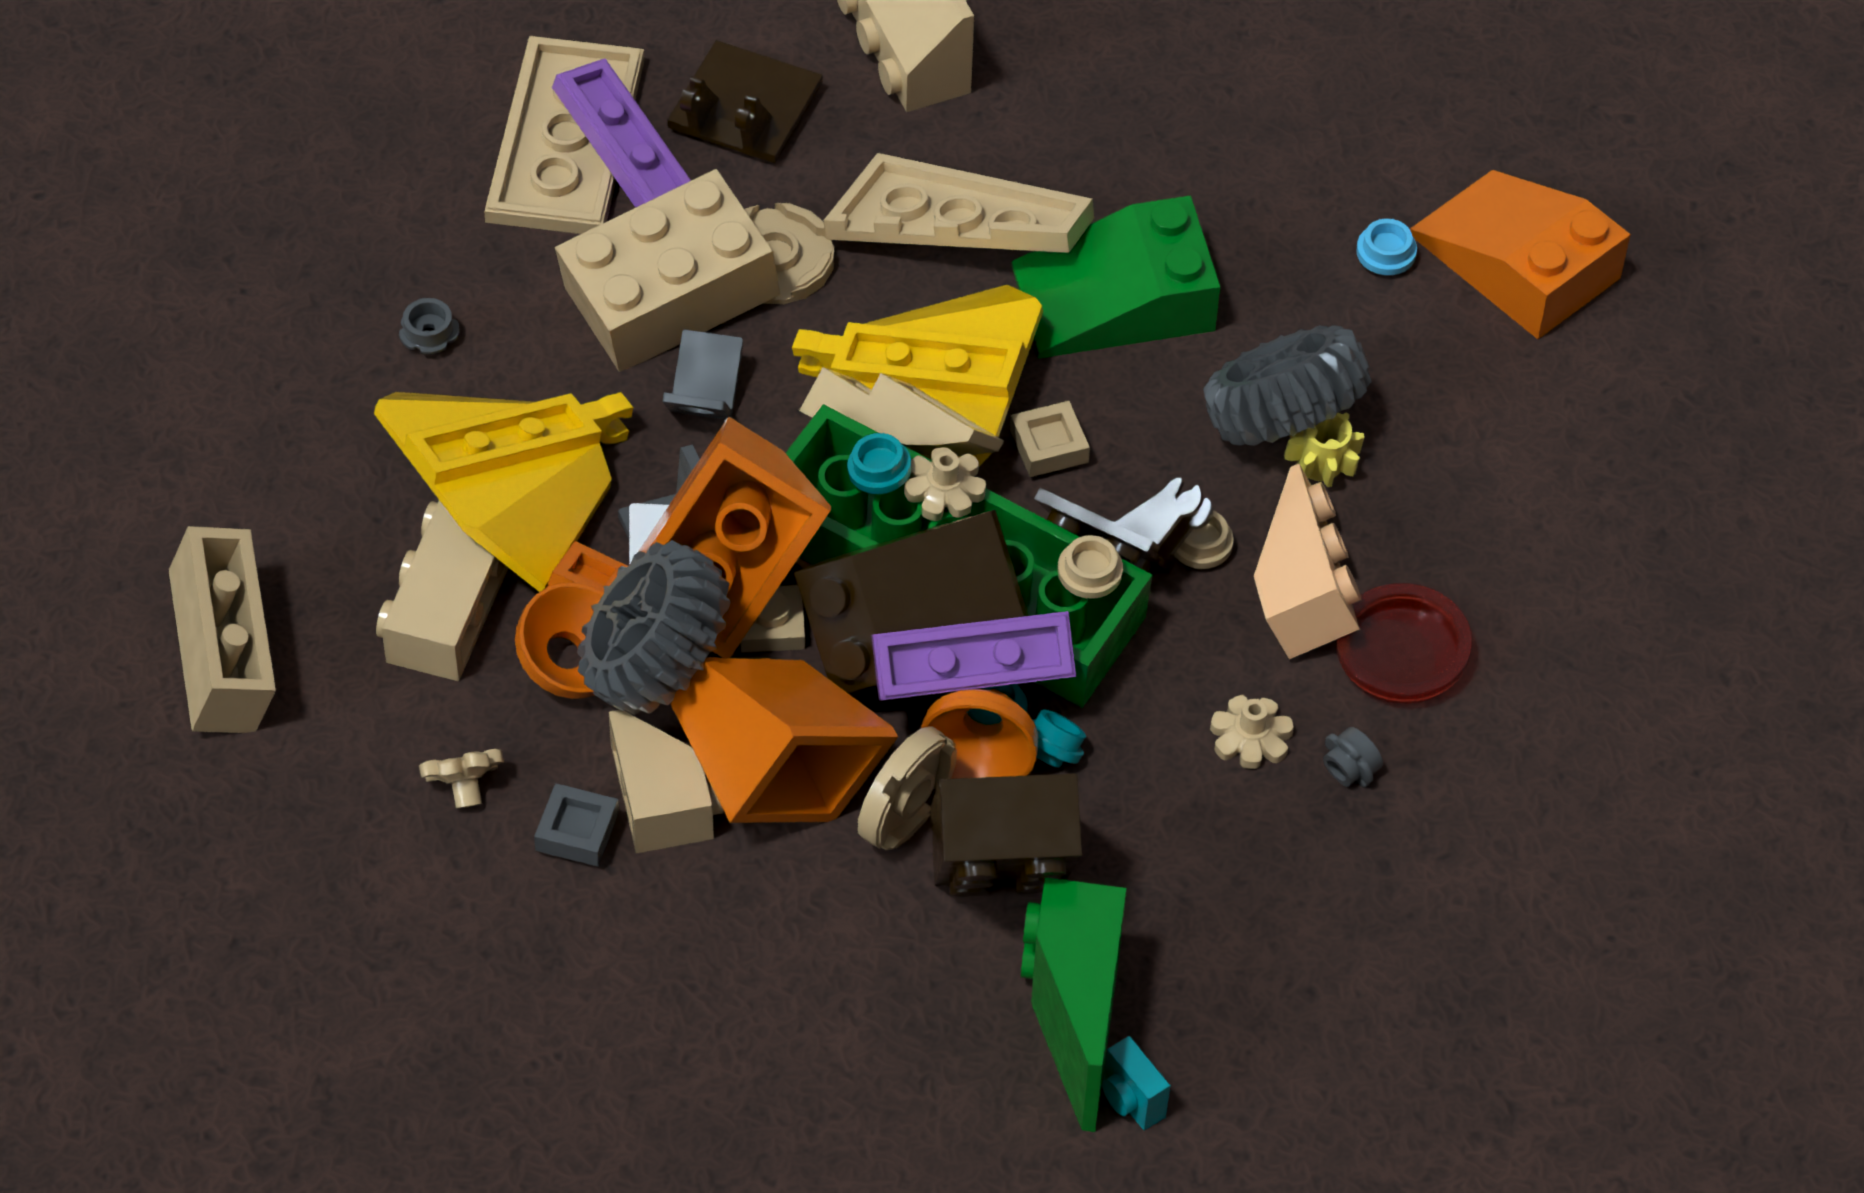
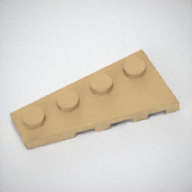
M877 153L823 221L826 240L1069 253L1093 221L1094 208L1092 198Z

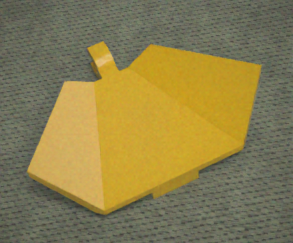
M1003 285L864 324L848 322L843 336L799 329L792 345L794 356L801 357L798 365V371L801 374L818 377L821 369L824 367L852 377L872 389L880 373L915 386L999 437L1041 320L1043 307L1036 297L1010 285ZM992 453L972 456L978 460L980 466ZM921 454L931 460V455Z
M394 392L378 400L374 415L462 531L540 592L547 588L552 571L574 541H578L608 493L612 478L600 441L605 444L627 441L629 430L619 418L623 417L626 419L632 417L634 407L622 392L584 404H580L572 393L532 402Z

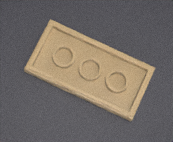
M529 36L484 211L485 223L582 234L607 222L616 179L552 89V85L557 74L606 58L635 100L645 61L644 49Z

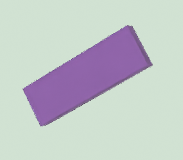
M606 58L556 75L552 89L635 208L691 181Z
M1068 611L871 635L879 700L1076 677Z

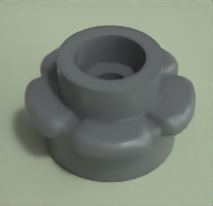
M435 298L418 299L409 304L401 319L403 329L399 331V338L402 344L409 350L419 349L422 354L426 355L437 354L447 348L448 342L456 341L459 335L458 321L452 319L449 306L441 300ZM426 328L434 329L432 331H424Z
M1348 727L1338 736L1333 733L1329 734L1325 739V746L1329 752L1323 757V762L1328 772L1343 786L1348 787L1355 781L1363 788L1369 786L1370 782L1373 781V774L1383 766L1381 754L1374 743L1355 727Z

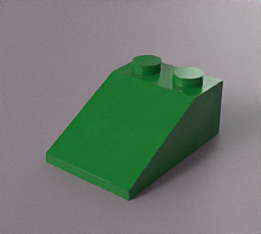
M1191 195L1132 204L1093 222L1088 226L1069 253L1032 251L1012 261V269L1018 290L1036 297L1043 307V314L1033 339L1038 359L1207 333L1216 330L1220 284Z
M1045 877L1041 904L1028 902L1023 935V943L1025 944L1021 978L1033 979L1031 1004L1081 1130L1095 1132L1119 963L1127 888Z

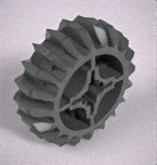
M1319 325L1311 330L1300 329L1290 335H1280L1275 340L1260 343L1258 347L1250 351L1241 352L1237 359L1225 362L1221 370L1213 373L1209 382L1203 388L1207 412L1213 427L1218 429L1222 440L1230 441L1233 445L1247 444L1255 446L1263 441L1273 443L1285 436L1291 435L1294 437L1298 432L1308 428L1315 429L1317 424L1325 420L1334 419L1338 412L1351 408L1355 400L1360 399L1365 394L1366 388L1372 382L1368 371L1369 363L1360 342H1357L1353 331L1344 329L1342 326L1332 325L1326 327Z
M673 540L665 545L656 542L649 547L646 553L637 552L628 567H619L617 577L610 586H603L604 594L600 601L591 606L593 615L590 621L582 627L581 631L586 638L578 646L577 654L581 657L578 672L584 676V685L594 691L593 694L606 703L634 715L640 711L650 714L658 708L660 703L669 705L674 700L677 690H687L692 676L698 670H704L703 662L709 652L717 650L714 642L717 635L726 628L727 624L722 616L729 610L731 601L726 597L729 582L722 577V570L713 565V560L698 550H693L687 545L682 546Z

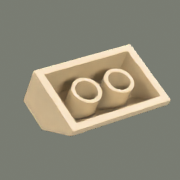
M837 0L841 11L845 15L852 13L856 19L857 36L863 51L866 54L874 53L879 61L878 71L884 90L888 95L896 93L906 112L971 93L974 14L966 0Z

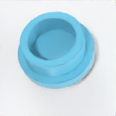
M1379 219L1372 222L1358 238L1356 253L1360 263L1371 272L1380 275H1397L1405 272L1413 265L1417 254V244L1411 230L1404 223L1395 219Z

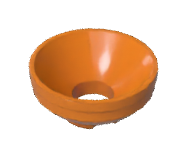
M559 583L537 593L523 609L516 626V652L523 669L542 689L556 696L570 699L594 696V691L584 685V676L578 672V666L572 669L557 666L548 655L547 644L551 639L562 637L572 641L578 648L580 643L586 638L581 631L582 627L590 621L593 615L591 606L600 601L604 592L580 583Z
M995 689L960 690L941 697L927 710L921 728L933 726L956 744L957 758L951 779L1027 776L1032 771L1038 754V732L1035 723L1028 713L1006 694ZM971 709H984L997 713L1002 721L993 725L981 724L970 718L967 711Z

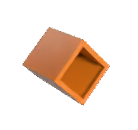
M709 657L703 662L704 670H698L690 679L689 688L687 690H677L674 700L670 703L730 823L829 822L837 819L898 738L893 726L804 660Z

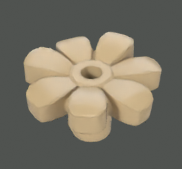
M941 447L932 451L931 462L922 456H915L911 460L912 471L909 479L905 482L904 494L908 501L912 503L923 501L922 516L932 521L941 520L945 507L948 508L953 517L960 518L971 512L972 502L978 503L984 499L986 481L982 478L974 477L978 474L979 462L971 454H965L958 458L951 449Z
M1244 695L1236 696L1229 700L1227 712L1216 711L1212 717L1210 730L1214 735L1220 736L1215 742L1214 750L1223 760H1229L1240 753V765L1243 768L1258 769L1261 766L1262 755L1272 763H1279L1288 753V746L1284 740H1288L1293 736L1292 719L1288 716H1276L1278 704L1271 699L1248 700Z
M495 748L484 752H468L463 757L448 758L442 761H425L419 765L421 778L425 777L426 782L440 780L446 782V784H452L456 809L482 804L478 778H482L487 771L497 769V764L504 763L502 750Z

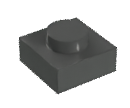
M555 783L534 835L535 851L599 867L619 815L618 799Z

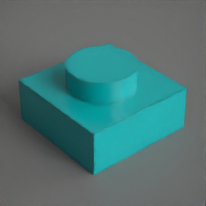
M1128 1036L1108 1048L1102 1088L1113 1109L1122 1116L1130 1113L1144 1131L1166 1118L1170 1084L1132 1038Z

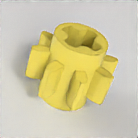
M1337 413L1334 419L1325 420L1317 424L1315 429H1305L1298 432L1294 437L1289 435L1291 439L1288 440L1284 459L1297 461V464H1300L1307 478L1315 481H1324L1327 487H1332L1334 478L1340 472L1348 476H1354L1360 459L1357 454L1361 451L1364 433L1352 432L1348 413Z

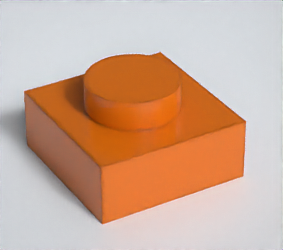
M574 541L552 571L547 587L559 583H580L604 592L603 586H610L617 577L618 568L628 566Z

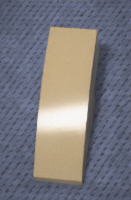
M823 367L799 410L813 418L824 404L878 433L892 435L905 447L926 455H932L934 449L941 447L951 449L957 456L998 452L1004 440L915 386L880 373L873 388L870 389L852 377Z

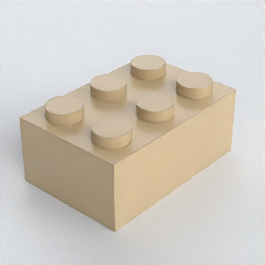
M717 169L555 247L566 291L619 372L645 362L679 345L683 330L706 332L781 295L772 249Z

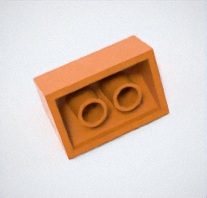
M728 416L639 551L646 553L649 547L656 542L665 545L673 540L682 546L687 545L693 550H698L713 560V565L722 570V577L729 582L726 597L731 603L729 610L722 616L727 624L726 628L717 635L714 642L717 650L713 652L722 658H730L831 511L832 506L782 449Z

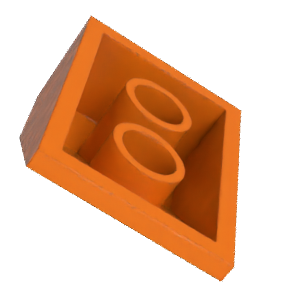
M1495 170L1488 172L1410 228L1412 236L1417 242L1536 339H1540L1621 279L1631 236L1629 232L1587 199Z

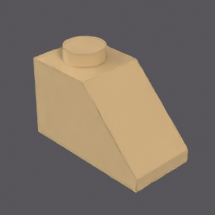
M624 710L610 711L611 748L635 852L641 853L714 839L713 815L723 813V808L707 776H705L693 748Z

